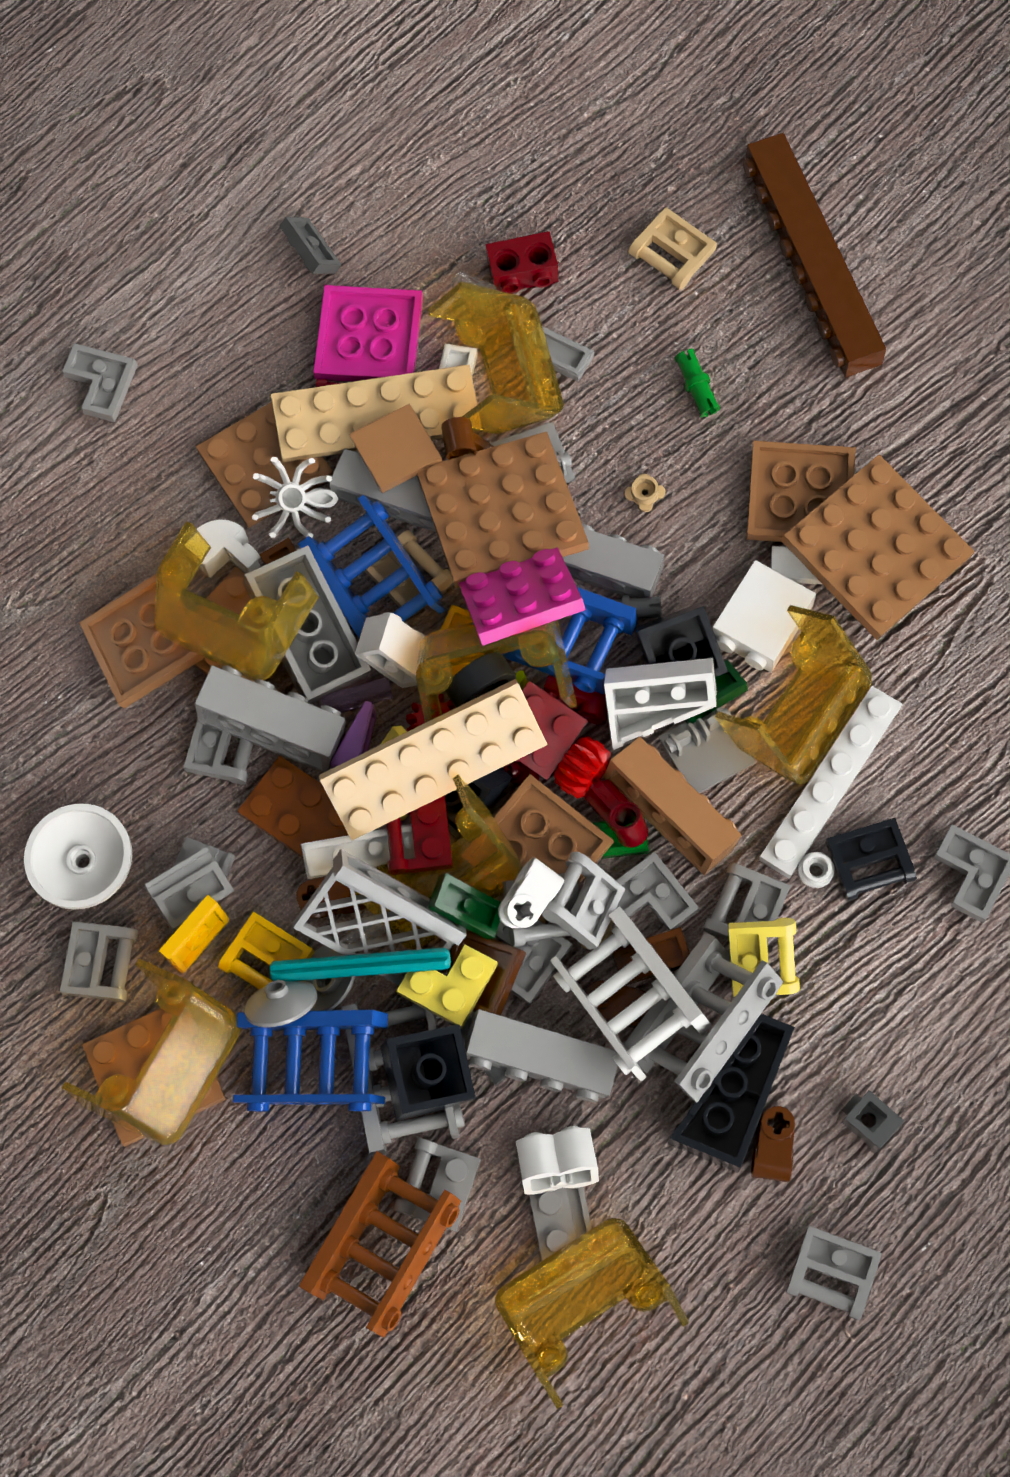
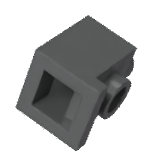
M870 1090L862 1098L856 1093L842 1109L847 1115L842 1123L865 1142L875 1154L904 1122L899 1115ZM863 1115H870L874 1118L875 1124L873 1127L869 1128L862 1124L861 1118Z

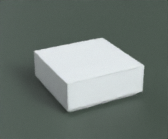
M445 343L439 369L470 364L473 377L478 355L477 348Z

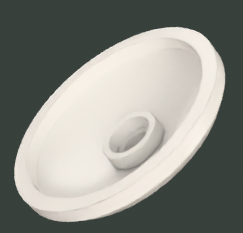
M91 804L67 805L49 813L31 832L24 852L25 872L31 886L47 902L65 909L90 908L109 899L124 883L132 862V845L123 824L109 811ZM82 858H89V864L86 867L80 868L79 861Z

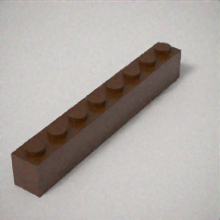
M784 132L748 144L746 159H743L744 172L747 178H752L756 185L755 194L759 204H764L768 211L767 219L771 230H777L783 256L785 258L789 257L791 260L795 282L797 285L802 284L805 290V302L808 310L815 312L818 318L817 326L820 336L823 340L827 339L831 346L830 354L833 364L836 368H841L845 378L882 365L886 347Z

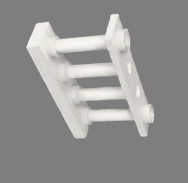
M619 906L609 914V917L616 924V927L611 930L613 934L600 943L598 948L591 950L570 968H567L557 956L550 961L558 970L553 975L555 980L566 993L570 990L574 992L616 1050L617 1054L612 1058L625 1075L632 1072L640 1081H643L647 1076L637 1064L639 1060L683 1026L687 1029L690 1025H693L699 1034L702 1035L712 1027V1024L636 925ZM631 944L636 951L631 956L633 960L587 995L577 980L623 945L625 948ZM651 970L657 978L651 983L653 987L607 1022L596 1007L641 972L646 974ZM671 997L677 1005L672 1010L674 1014L627 1050L617 1034L661 999L666 1001Z

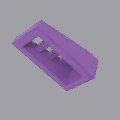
M364 702L330 763L331 768L369 751L377 718L372 702Z

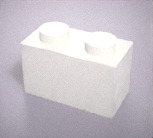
M386 612L366 618L355 655L401 688L427 684L437 647L428 641L424 634L413 630L405 624L400 616Z

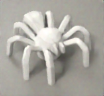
M272 457L271 462L278 469L284 484H280L259 473L253 474L255 480L277 489V491H270V494L275 495V498L270 499V502H276L277 505L255 512L252 519L257 521L259 518L283 510L279 521L270 530L269 536L271 538L276 537L277 533L284 526L289 513H292L294 525L305 537L310 536L312 538L313 534L301 524L298 511L300 510L326 523L330 522V516L316 512L304 504L307 503L316 508H330L334 506L338 501V497L330 489L319 487L307 493L305 492L306 489L313 485L331 482L332 477L328 475L319 476L299 485L302 471L308 465L315 463L314 458L307 459L298 465L293 481L290 482L285 467L277 457Z

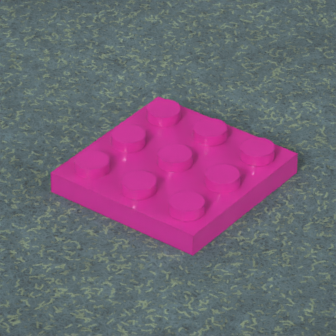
M325 285L313 372L315 379L354 382L415 373L423 303L422 290Z
M558 547L551 550H540L532 558L520 563L517 561L506 562L500 566L499 570L487 574L482 572L474 573L468 576L466 581L459 583L482 646L585 610L583 599Z

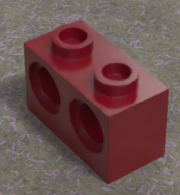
M550 231L485 244L487 263L495 295L501 293L513 294L521 289L531 287L543 288L552 283L559 282L558 263ZM544 261L542 264H534L533 262ZM505 267L513 268V269H511V270H509V271H503V270H501V269H503V268H505Z

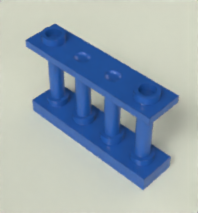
M364 495L358 498L366 513L328 542L322 541L319 543L308 536L298 543L300 548L309 546L336 602L359 639L365 620L368 618L369 607L409 577L420 593L394 611V614L400 616L404 622L427 604L439 614L445 611V608L439 601L443 598L442 593L432 580L427 583L387 523L386 519L390 516L378 500L373 503ZM375 524L384 539L346 568L342 569L340 567L337 569L332 562V559L335 558L334 554ZM390 551H393L402 566L362 596L359 594L355 596L349 588L353 584L351 580Z
M577 587L583 599L585 610L572 615L554 655L535 648L546 624L527 630L521 643L504 638L482 646L475 628L472 633L476 647L485 655L493 652L501 653L506 659L574 683L581 691L587 693L595 691L604 695L605 674L599 671L616 635L623 632L632 636L637 625L636 608ZM590 620L603 625L604 629L585 667L568 661L567 658L584 623Z
M376 1010L309 1011L301 1018L282 1026L258 1027L247 1020L245 1012H237V1027L250 1030V1036L254 1037L251 1095H233L234 1103L247 1104V1111L269 1112V1105L349 1104L348 1111H371V1104H385L384 1096L368 1094L370 1036L374 1035V1029H387V1013ZM340 1029H351V1035H355L353 1094H334L336 1036H340ZM284 1030L283 1035L287 1036L285 1094L266 1095L269 1037H272L273 1031ZM306 1030H317V1035L321 1036L318 1094H300L302 1037L306 1036Z

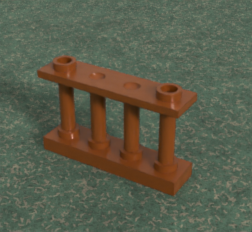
M376 1151L299 1287L323 1301L327 1294L334 1293L372 1316L366 1328L385 1338L387 1332L392 1331L398 1324L401 1317L400 1309L444 1231L456 1221L459 1215L461 1200L445 1189L439 1200L398 1178L397 1172L401 1166ZM392 1191L430 1213L419 1234L379 1211L378 1205L385 1193ZM373 1225L411 1247L400 1268L359 1245V1238L366 1226ZM352 1258L391 1281L380 1303L340 1279L339 1273L347 1260Z

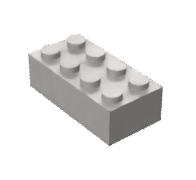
M308 545L244 575L243 584L298 694L307 698L308 704L315 703L368 677L371 669L365 661L355 655L358 643Z
M223 665L220 669L211 666L195 702L198 722L220 731H225L230 735L247 740L255 745L323 772L331 769V760L345 736V718L341 717V712L326 705L318 708L308 704L307 698L294 692H288L285 695L275 691V686L267 681L255 679L253 682L241 677V672L232 667Z

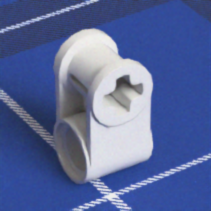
M532 857L521 869L515 879V883L501 901L498 908L500 921L509 928H527L532 926L548 903L559 892L564 879L541 861ZM514 905H523L520 910L524 914L523 918H515L517 911L514 909Z

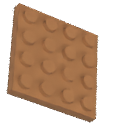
M547 431L477 451L476 455L470 453L438 462L417 473L455 588H459V583L466 581L467 577L474 573L482 572L487 574L499 570L502 564L509 561L523 562L532 558L540 550H551L558 547L562 557L589 550L587 536Z
M880 454L789 530L781 539V542L876 640L880 639L975 553Z

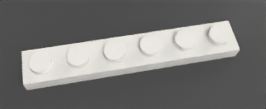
M871 686L762 852L759 861L788 879L791 878L801 859L806 855L901 709L902 703Z

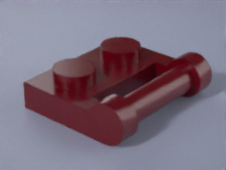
M445 796L405 814H411L415 858L413 859L404 858L400 817L386 824L390 860L387 861L388 874L401 875L453 868Z

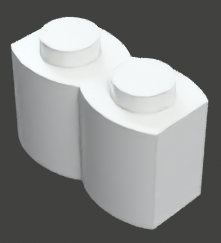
M569 1126L553 1135L533 1132L516 1141L524 1194H543L560 1188L584 1187L599 1181L590 1128Z

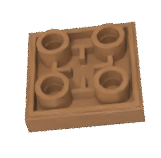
M410 403L349 434L353 445L381 493L417 476L418 472L438 462H442L441 455Z

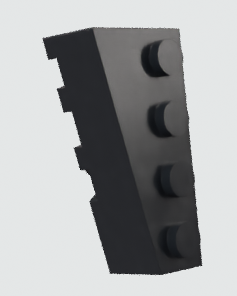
M760 1014L714 1078L711 1086L704 1092L699 1101L693 1104L680 1125L670 1136L668 1144L738 1173L795 1027Z

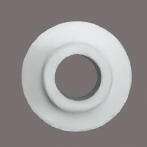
M821 852L806 854L798 866V875L801 881L811 888H822L828 885L835 872L832 860ZM811 866H819L823 873L820 876H813L809 868Z

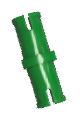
M687 349L688 355L682 351L674 359L685 379L684 388L686 392L691 393L700 412V417L705 418L708 417V411L710 415L717 413L720 410V405L717 403L709 385L710 377L707 373L703 372L694 349Z

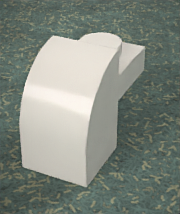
M229 520L207 522L198 527L181 543L187 557L209 578L229 560L245 574L260 568L258 560L261 557L248 544L249 540L244 528Z

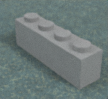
M480 1009L472 1016L464 1045L467 1059H470L469 1065L472 1067L490 1071L491 1067L494 1066L506 1070L505 1076L511 1079L526 1081L527 1077L540 1080V1086L545 1089L562 1092L563 1088L577 1091V1098L597 1103L598 1098L604 1099L610 1096L618 1066L612 1058L617 1054L615 1050Z

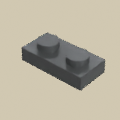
M285 217L280 224V228L287 236L289 244L296 249L303 259L305 267L312 274H336L342 264L311 220L304 217Z

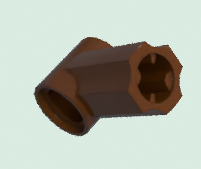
M454 417L444 421L441 425L445 453L448 460L470 453L476 455L477 451L494 447L473 431L472 422L466 417Z

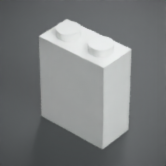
M755 560L713 626L712 630L719 649L727 653L735 652L744 657L746 663L757 670L765 669L772 673L812 609L816 593Z

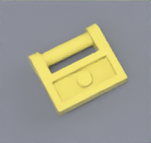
M779 918L774 921L729 923L731 962L753 973L762 960L769 964L767 937H778L780 978L783 980V984L778 989L776 995L797 993L800 990L799 978L795 976L793 946L796 921L792 918ZM732 980L733 997H735L744 985Z

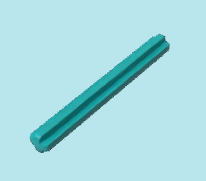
M447 948L282 960L273 961L270 964V977L273 981H301L443 970L450 968L451 957Z

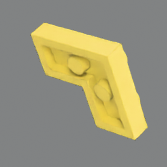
M464 945L447 976L436 970L407 972L396 992L398 995L454 1025H460L462 1029L498 963L475 949Z

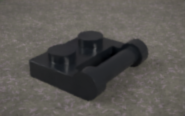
M896 818L826 839L825 843L846 901L857 899L858 894L900 881L906 884L917 879ZM896 858L897 868L855 881L850 872L889 859Z

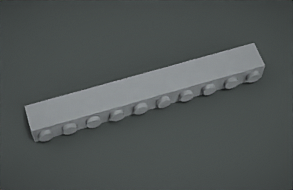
M343 450L332 475V480L329 482L330 489L335 492L338 500L364 508L358 498L364 495L373 503L378 500L390 517L436 532L417 476L381 493L358 451ZM582 524L589 542V550L562 557L572 578L622 595H629L631 598L653 597L664 568V554H661L652 546H637L628 543L625 538L619 535L609 534L607 536L595 532L592 527L586 524Z

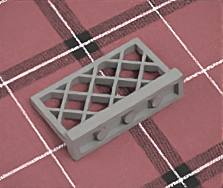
M342 849L333 859L332 869L293 921L294 929L344 956L363 954L360 952L364 950L365 954H369L368 949L390 945L391 952H395L394 943L415 939L417 950H420L419 938L435 935L443 940L438 948L450 950L454 944L459 946L467 935L464 927L428 909L429 898ZM335 881H338L350 888L351 897L330 901L328 891ZM374 901L381 905L382 914L361 918L358 904ZM353 905L357 919L335 924L332 909ZM328 911L331 925L316 928L306 923V921L313 913ZM405 918L412 923V931L391 934L389 921ZM385 923L387 936L366 940L364 926ZM359 928L361 942L347 945L339 941L337 932ZM400 973L379 974L399 986L405 977Z

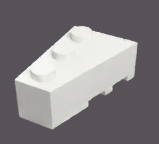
M713 658L606 669L604 687L613 750L622 747L625 742L643 735L645 737L653 734L654 730L672 722L674 724L716 707L717 691Z

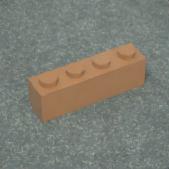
M638 737L610 760L603 777L606 780L609 779L629 802L636 804L642 815L704 876L734 850L742 836L737 831L735 824L728 818H724L711 805V802L705 795L698 793L686 781L684 775L679 770L672 768L661 757L659 751L654 746L647 744L641 737Z

